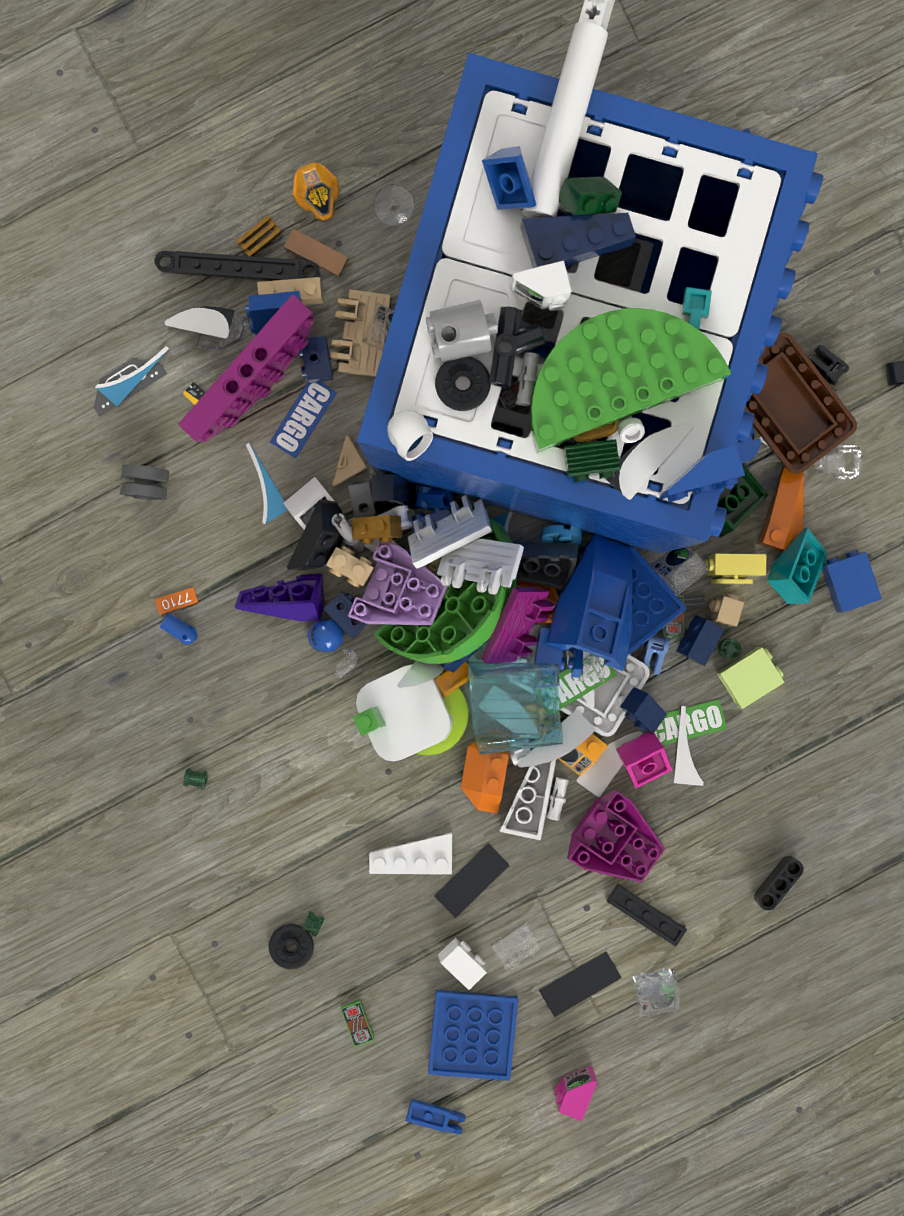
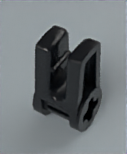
M822 344L816 347L815 353L828 365L824 364L814 354L808 356L823 378L831 385H836L839 377L850 369L842 359L835 356Z

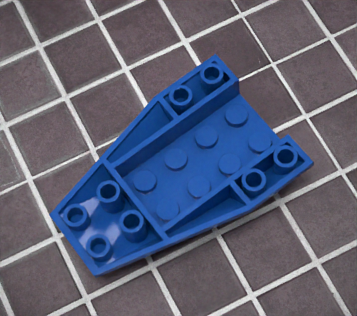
M594 534L556 603L546 644L565 651L574 647L604 658V665L624 671L633 632L632 550L630 547Z

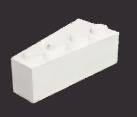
M556 760L529 767L500 832L541 840Z

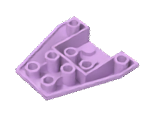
M379 541L372 557L377 562L363 598H355L348 617L366 624L432 625L448 586H443L441 580L426 567L422 566L416 569L411 555L400 546L390 542Z

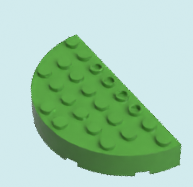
M642 308L620 309L597 315L584 321L565 335L553 348L540 370L533 391L530 412L531 432L537 453L572 440L577 436L584 435L618 420L620 421L725 380L732 373L725 359L710 339L700 330L676 316Z
M489 517L492 532L479 539L512 543L504 527ZM437 569L436 572L434 573V575L437 576V577L441 580V577H442V576L437 575V571H438V569ZM517 575L512 580L511 588L501 586L500 584L495 595L488 593V586L484 593L478 592L476 589L478 582L464 579L461 588H454L451 582L450 586L447 587L432 625L383 624L373 635L389 650L419 663L444 664L461 659L478 649L491 637L513 587H516Z

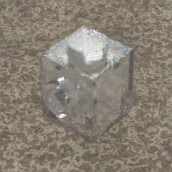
M587 656L586 660H583L580 681L604 682V661H599L597 656Z

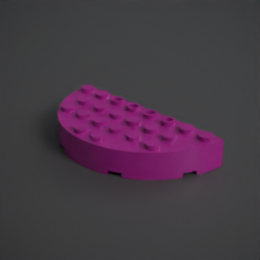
M292 294L178 425L196 442H208L227 427H234L238 423L239 418L261 397L264 399L269 395L272 390L270 387L275 382L279 383L284 378V371L294 360L298 352L309 342L307 338L315 321L314 314Z

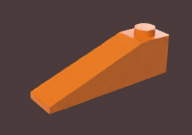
M783 466L757 544L784 552L803 530L804 472L793 474Z

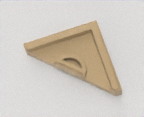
M348 435L345 436L335 478L332 483L334 488L367 469Z

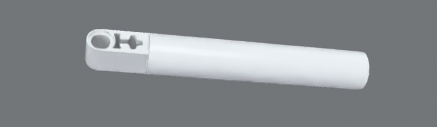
M585 0L579 22L574 26L530 181L536 206L523 208L522 213L529 218L557 217L560 206L559 195L563 181L569 175L607 41L608 33L606 30L615 0Z

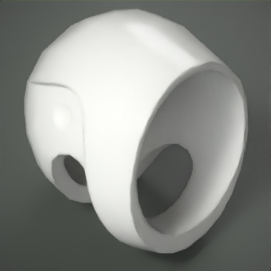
M404 410L396 413L390 419L387 426L388 437L391 443L397 448L398 454L407 461L414 460L424 453L433 439V433L426 419L415 411ZM423 435L419 445L408 452L410 446Z

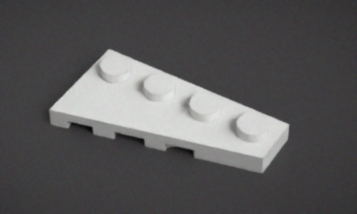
M452 832L371 851L369 853V874H452Z

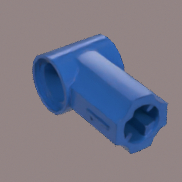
M418 486L415 507L433 510V508L449 509L450 503L454 501V498L450 491Z

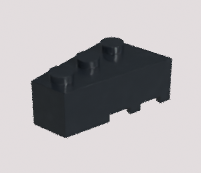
M387 471L376 472V475H371L372 502L376 510H391L398 503H404L410 509H417L415 507L416 484L393 474L389 475Z

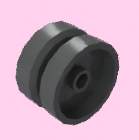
M122 465L121 476L134 480V482L121 483L120 495L142 500H166L167 489L163 486L155 485V483L168 482L169 470L140 465Z

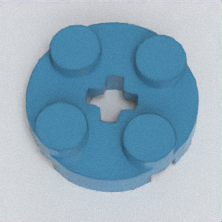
M551 525L543 528L540 540L541 543H579L578 547H580L582 530L573 526L568 530L564 529V525Z

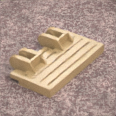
M350 289L349 299L339 298L337 300V304L340 306L355 308V313L336 311L335 314L337 318L355 321L354 323L345 322L343 340H332L331 345L335 347L350 348L349 354L330 352L329 358L349 361V364L339 362L338 372L375 378L384 349L387 328L386 320L389 313L391 295ZM379 305L388 308L384 322L375 318Z

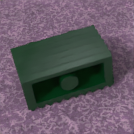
M592 176L590 178H566L563 181L559 195V203L564 205V208H567V210H570L573 216L615 213L622 192L604 176L602 178L600 176L598 178L596 176L594 178Z
M616 439L564 447L567 478H574V482L589 481V476L599 475V479L615 477L614 473L620 471Z

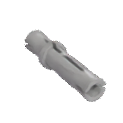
M335 514L332 518V524L344 538V543L350 546L353 552L357 553V550L361 552L364 544H361V540H353L352 527L344 515L339 514L338 517Z

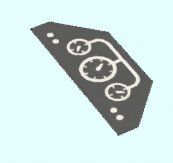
M132 359L101 378L99 384L118 380L139 369L147 362ZM155 364L124 400L166 375L167 373L163 366ZM98 390L94 409L100 416L116 405Z

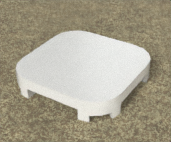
M412 665L404 666L366 684L357 695L356 705L359 713L372 707H378L386 726L368 735L377 754L388 761L394 762L405 759L448 738L452 730L453 716L452 714L450 715L435 679L412 687L399 688L397 686Z

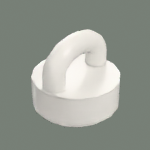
M626 418L618 422V433L623 442L633 443L643 437L645 428L639 419Z

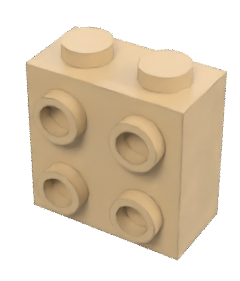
M345 546L341 549L336 547L326 564L330 567L329 572L340 578L343 575L348 577L347 582L357 588H360L361 585L366 587L375 569L372 567L373 562L362 556L360 559L354 557L355 552Z

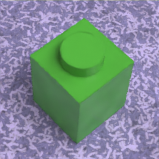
M378 707L369 708L352 717L361 736L368 735L386 726Z

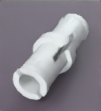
M556 777L553 794L549 798L551 802L547 818L560 821L562 806L566 802L565 793L569 780Z

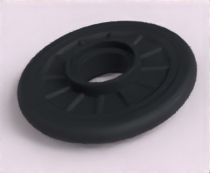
M471 356L447 361L441 365L436 374L435 389L439 399L447 407L457 411H469L477 408L486 400L491 384H488L490 375L486 367L479 360ZM464 376L469 379L470 386L468 389L460 390L456 387L455 382L459 377Z
M287 924L279 927L272 934L269 941L271 958L278 966L285 969H298L304 966L311 959L314 951V943L310 933L302 926L296 924ZM287 942H294L297 945V950L289 952L286 949Z

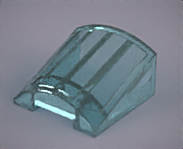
M468 662L471 718L474 740L479 754L563 744L558 686H560L558 664Z

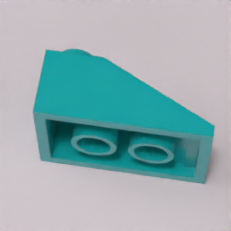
M804 528L773 563L767 581L787 604L809 603L828 552L810 530Z

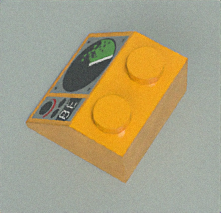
M592 733L579 746L558 759L581 776L597 761L608 745Z

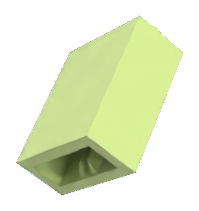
M756 647L716 672L738 708H745L785 683L781 678L784 676L778 666L773 665L771 659H773L772 655L766 648Z

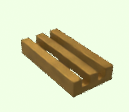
M267 215L236 240V242L248 256L253 257L282 232ZM269 223L267 227H265L261 232H259L256 236L249 240L245 245L243 244ZM270 230H275L263 241H261L258 245H256L252 250H248L249 247H251L254 243L260 240Z

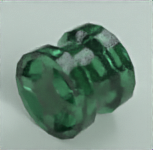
M726 638L719 642L717 650L721 657L735 659L741 653V645L735 639Z
M310 911L301 930L304 932L309 931L316 937L325 918L322 916L317 917L314 915V912Z

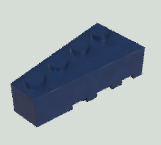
M628 212L522 219L520 227L533 268L564 261L566 267L632 246L636 239Z

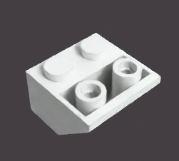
M314 477L283 504L305 530L318 501L335 500Z

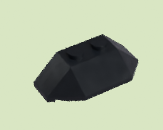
M318 501L287 565L288 570H310L323 567L329 561L335 548H340L344 538L332 524V518L335 514L339 517V514L343 513L336 501Z

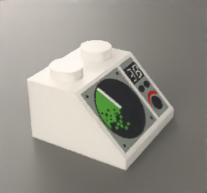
M564 261L516 272L512 275L511 291L542 310L549 308V311H555L563 308L571 294Z

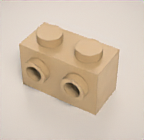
M728 593L722 594V596H715V600L712 599L709 605V611L711 612L709 620L727 626H737L744 602L739 601L738 596Z

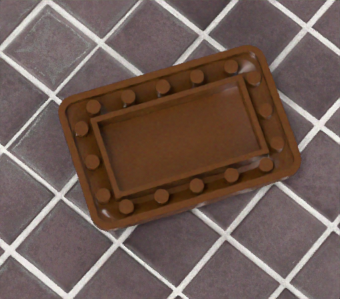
M779 333L772 347L765 346L762 355L759 357L758 363L768 366L766 380L759 394H751L744 411L754 413L753 427L787 470L793 474H800L850 437L857 429V422L794 338L788 333Z

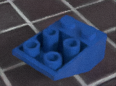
M737 445L711 451L701 457L659 495L660 500L668 498V502H673L688 497V492L691 491L693 496L713 490L714 485L721 489L739 483L737 478L744 476L745 473Z

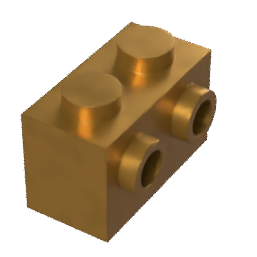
M382 515L352 518L353 540H361V544H372L374 540L380 539V542H393L392 538L402 537L401 516Z

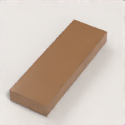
M295 229L292 230L284 245V249L307 261L315 262L318 267L340 277L348 261L347 256Z

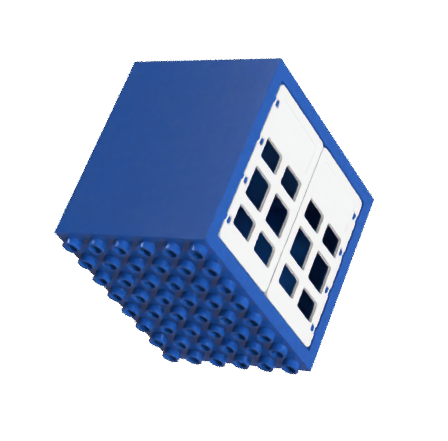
M468 53L357 439L360 448L375 473L387 471L389 475L393 474L416 485L450 491L452 495L458 497L467 495L469 500L472 501L482 499L483 503L489 506L552 524L564 525V527L569 529L571 526L577 527L583 533L597 534L609 540L656 554L707 542L710 536L718 537L724 526L727 514L726 508L717 506L719 496L724 488L718 489L717 485H714L713 490L693 496L691 491L688 492V497L673 502H668V498L660 500L659 495L701 457L711 451L736 445L738 440L745 442L750 434L754 413L744 411L751 394H759L766 380L768 366L760 364L758 361L765 346L772 347L781 328L782 318L773 316L772 312L777 306L779 298L786 299L795 279L796 271L786 268V265L793 251L799 252L802 249L808 234L809 222L799 219L805 210L806 204H813L822 185L823 174L813 172L818 153L597 89L592 90L568 179L590 178L591 176L593 178L595 176L602 178L604 176L620 189L622 195L615 213H629L636 235L634 242L639 243L641 247L629 287L594 278L599 256L572 264L571 268L566 270L571 287L569 299L564 304V307L558 310L554 328L546 329L541 327L545 345L527 351L540 355L536 377L538 378L540 370L553 348L572 329L580 325L583 318L591 319L597 315L622 308H642L665 312L688 322L689 316L682 315L686 287L712 291L709 316L707 319H700L699 330L719 350L732 373L725 380L628 417L639 419L645 428L643 437L636 441L635 444L669 427L687 423L693 425V429L633 498L629 500L606 479H599V475L589 476V481L574 482V478L568 479L564 449L551 447L537 453L531 432V408L526 415L500 408L498 400L502 387L491 385L486 400L477 408L469 411L453 410L447 407L437 395L435 378L444 362L441 363L440 358L434 359L431 344L436 343L434 333H428L425 319L430 317V311L480 300L485 315L494 313L498 327L501 307L510 306L523 310V317L526 303L529 302L512 292L510 287L513 273L533 268L520 228L522 219L529 217L522 213L523 208L497 210L482 160L502 148L520 146L531 181L559 83V78ZM560 203L557 217L573 216V213H570V210L564 208V205ZM521 318L520 329L532 325L523 322ZM444 327L441 332L442 339L447 342L452 341L454 331L450 327ZM496 334L490 335V352L471 356L479 360L486 367L489 375ZM502 342L498 345L499 349L504 353L512 350V346L508 342ZM524 353L515 356L512 376L518 377L521 375ZM463 376L459 377L455 384L458 389L466 390L470 386V381L467 377ZM404 410H411L421 414L426 419L433 433V439L429 447L419 457L411 461L405 460L398 454L397 448L391 443L387 432L390 419L396 413ZM493 422H498L519 428L523 431V436L518 437L494 430L491 425ZM617 430L611 436L585 443L616 439L620 459L625 442L621 440ZM423 435L410 446L408 452L419 445ZM569 440V441H567V443H571V444H574V445L585 444V443H577V442H575L574 440ZM733 484L732 486L725 487V488L731 490V489L734 487L735 484Z

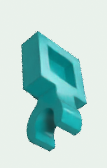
M686 287L682 315L689 316L688 323L699 330L700 319H707L709 316L712 291Z

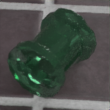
M187 768L183 786L191 785L204 790L208 781V772L201 773Z

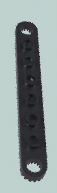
M166 250L158 252L154 259V263L159 271L172 274L277 281L309 278L304 275V270L307 267H313L315 274L310 278L320 277V269L315 262L294 259ZM163 257L170 258L171 264L168 267L160 265Z

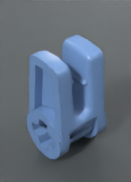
M653 636L645 642L641 662L649 667L651 656L656 652L652 669L655 675H660L664 657L669 647L670 638L668 637L660 638Z

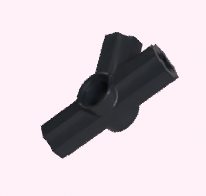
M507 306L500 308L497 327L498 334H496L488 383L497 387H511L516 355L545 345L544 335L538 323L520 329L523 310L516 307ZM502 342H508L511 344L512 350L504 353L499 349L498 345Z

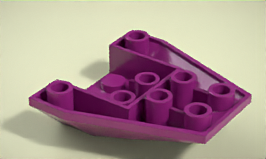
M614 790L595 800L571 835L567 858L584 870L642 883L665 848L634 803Z

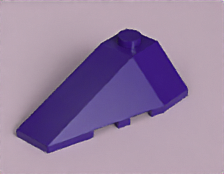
M323 575L296 576V580L286 583L284 580L277 581L278 585L271 587L262 585L240 591L235 604V608L238 610L295 621H320L324 608Z

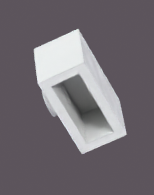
M455 938L438 954L440 963L470 990L487 973L484 967L485 961L478 954L474 956L470 952L471 948L465 941L460 942Z

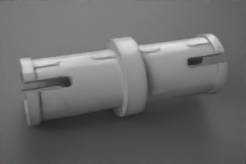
M525 352L521 375L518 376L520 384L516 404L531 406L533 391L537 381L536 375L540 355Z

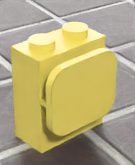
M766 554L707 555V559L704 560V571H707V576H716L718 578L711 580V584H753V580L746 579V577L766 576Z

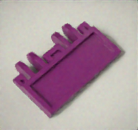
M513 587L481 657L485 663L516 662L518 657L531 656L533 651L528 646L536 645L537 639L529 635L535 622L548 621L549 615L542 611H551L554 608L552 602L545 600L549 594L547 589Z

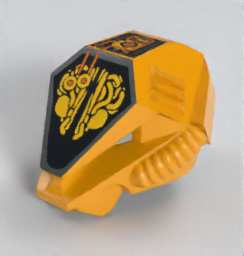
M317 162L300 167L294 176L293 198L295 202L305 211L313 212L314 216L319 220L324 221L332 218L334 213L333 204L339 194L337 177L325 166Z

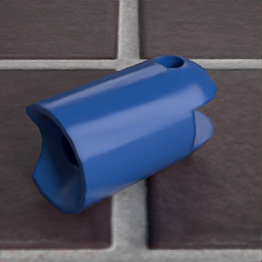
M169 613L160 625L161 629L179 639L182 644L189 645L197 639L196 629L172 613Z

